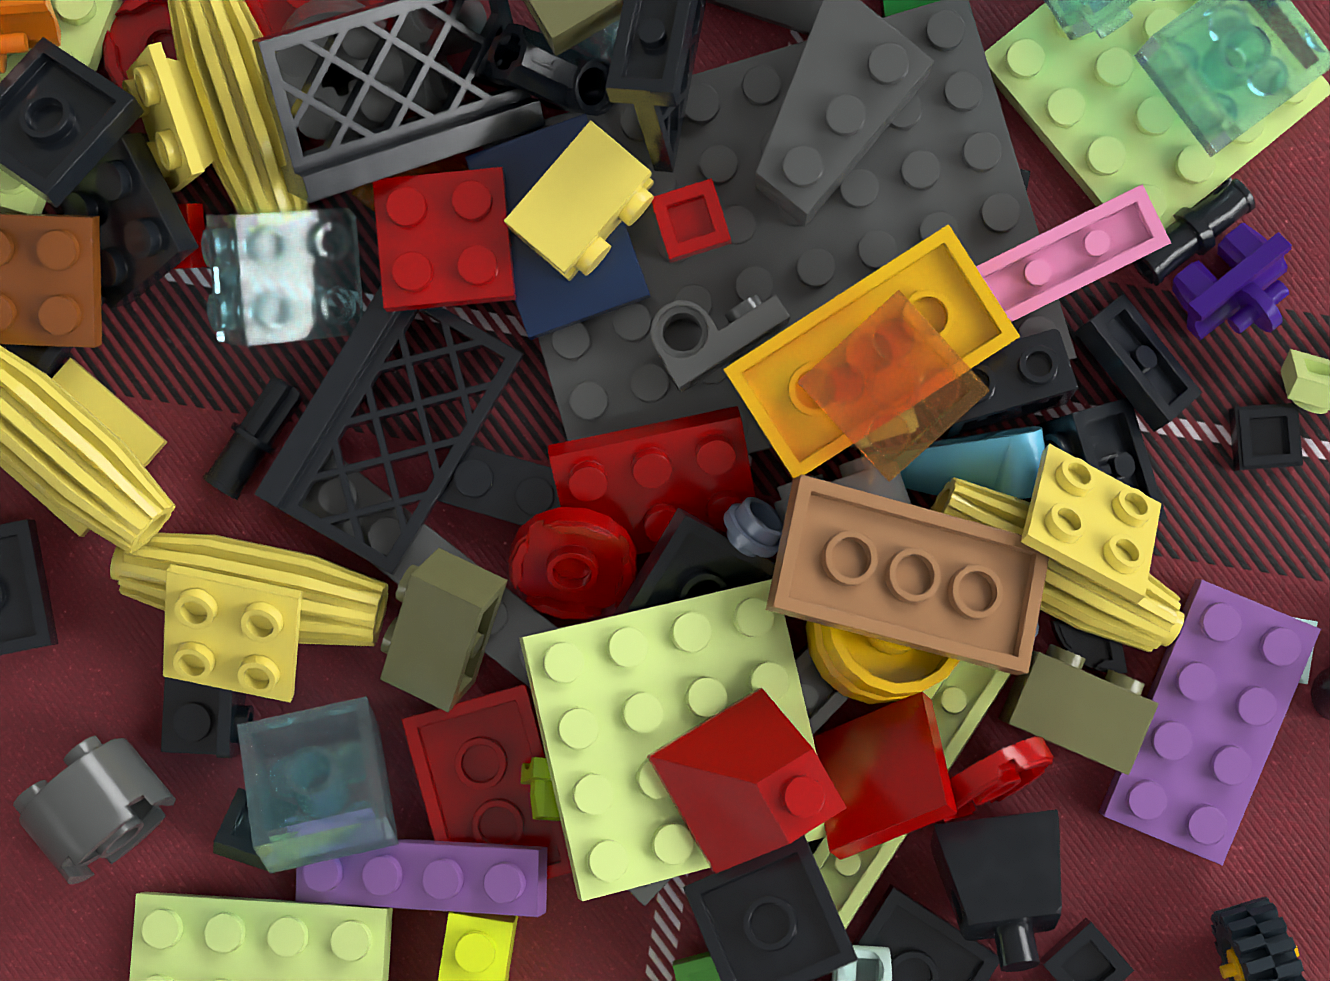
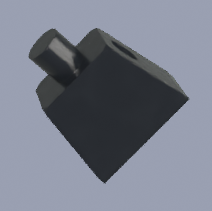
M1057 809L935 824L930 844L932 855L964 940L976 941L994 938L1000 970L1004 972L1024 971L1040 965L1034 933L1048 932L1055 929L1062 912L1060 831Z

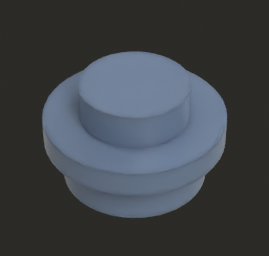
M748 497L742 504H732L724 513L727 537L738 551L750 557L757 555L764 558L773 557L778 552L783 525L776 510L769 504L758 498Z

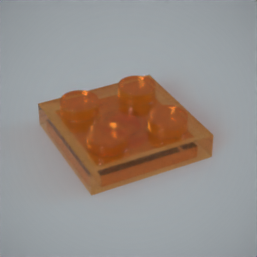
M900 290L890 296L797 381L798 385L887 482L895 478L990 391Z

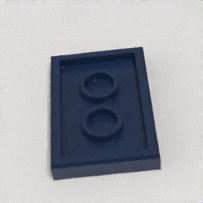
M585 113L465 156L469 170L503 168L509 215L589 121ZM623 221L605 240L611 245V248L600 264L587 276L578 271L570 281L510 230L515 301L530 340L651 297Z

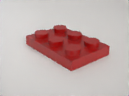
M738 406L548 445L549 460L560 507L587 508L611 517L627 530L637 549V555L652 552L678 508L689 512L726 533L727 527L724 523V513L729 507L735 503L742 504L748 497L756 498L742 418Z
M526 684L457 702L449 712L436 708L401 719L434 841L547 847V879L572 873L561 821L533 819L530 799L531 785L521 784L522 764H530L533 757L546 758L541 732Z

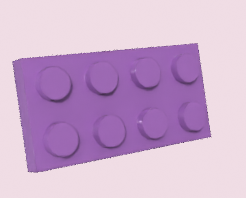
M1195 579L1182 611L1184 613V623L1176 639L1167 647L1146 697L1159 703L1130 774L1126 775L1116 770L1099 813L1104 817L1223 866L1321 629L1204 580Z

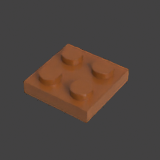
M0 212V344L88 348L102 345L100 216Z

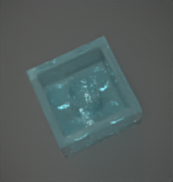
M1199 0L1153 34L1134 55L1210 157L1214 156L1330 69V51L1291 0Z
M367 696L237 725L252 845L269 873L399 845L380 727Z

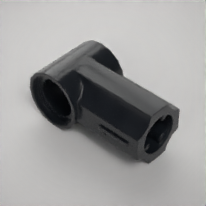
M509 23L499 36L493 38L487 57L492 67L493 78L537 97L547 108L599 116L606 113L613 106L614 102H610L605 88L610 68V62L606 59L585 56L572 49H568L555 56L542 34L520 24Z

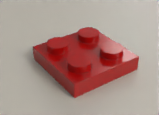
M502 167L383 178L373 182L383 307L387 312L516 300L510 229L504 222L508 216L505 174Z

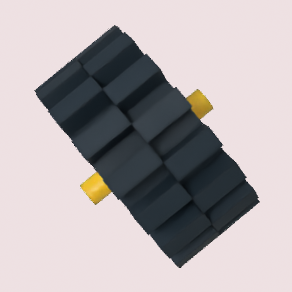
M1261 897L1213 912L1214 914L1211 915L1213 922L1211 928L1217 940L1214 942L1217 953L1221 956L1223 962L1219 969L1224 979L1228 978L1229 981H1306L1301 974L1304 971L1302 961L1297 958L1299 957L1298 948L1293 937L1288 936L1287 925L1283 917H1278L1277 907L1269 902V898Z

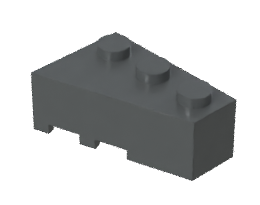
M823 0L757 168L755 187L805 227L926 82L934 60L862 1Z

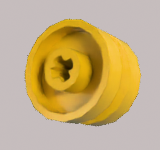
M807 621L805 626L809 655L821 677L843 696L867 704L896 702L910 695L923 692L946 679L960 661Z

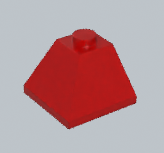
M758 688L647 756L713 873H719L786 846L847 808L812 746L763 688Z

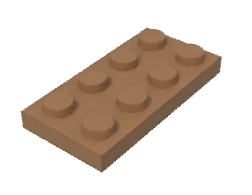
M801 474L794 478L792 482L766 610L1014 675L1028 674L1049 557L1022 543V535Z

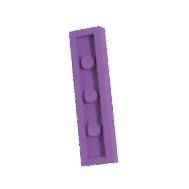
M307 834L297 837L296 902L538 917L546 913L547 847Z

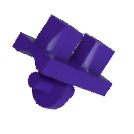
M1241 223L1218 244L1217 252L1232 268L1228 273L1218 280L1198 260L1188 265L1173 279L1172 291L1183 308L1188 312L1187 329L1199 341L1225 320L1238 334L1242 333L1253 323L1265 332L1271 333L1283 323L1282 315L1276 305L1289 295L1288 288L1277 279L1287 272L1288 266L1284 255L1291 250L1292 245L1279 232L1269 240H1266L1261 234L1245 223Z

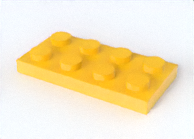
M948 224L724 368L723 371L794 479L801 474H807L1015 341L1020 335Z

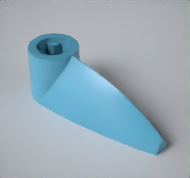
M1032 426L862 453L861 457L873 453H883L886 463L896 461L905 488L938 496L945 484L950 482L951 478L956 477L1018 499H1026L1032 497L1045 443L1042 427Z

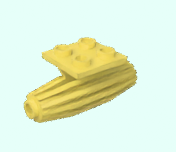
M167 0L177 60L166 58L161 42L150 44L126 71L128 80L123 81L122 87L124 91L136 98L144 110L140 117H142L150 142H147V145L171 193L180 191L205 172V169L212 163L249 233L274 228L310 215L308 202L287 191L281 167L287 164L252 40L261 38L263 35L245 0Z
M0 346V467L80 537H84L89 530H92L129 554L139 550L159 532L175 509V504L145 468L166 445L167 441L74 359L69 358L51 378L46 373Z
M1050 443L1042 452L1031 502L953 477L950 482L945 484L930 509L1022 535V543L1048 556L1049 561L1040 610L1076 629L1146 652H1152L1153 649H1157L1160 645L1169 646L1181 631L1184 623V613L1179 611L1181 606L1179 603L1180 597L1149 573L1161 503Z
M156 533L148 543L131 554L116 546L110 567L111 579L118 580V585H120L119 591L122 595L165 611L164 677L289 703L292 701L295 690L298 644L375 646V642H377L382 629L388 600L387 583L321 557L211 534Z

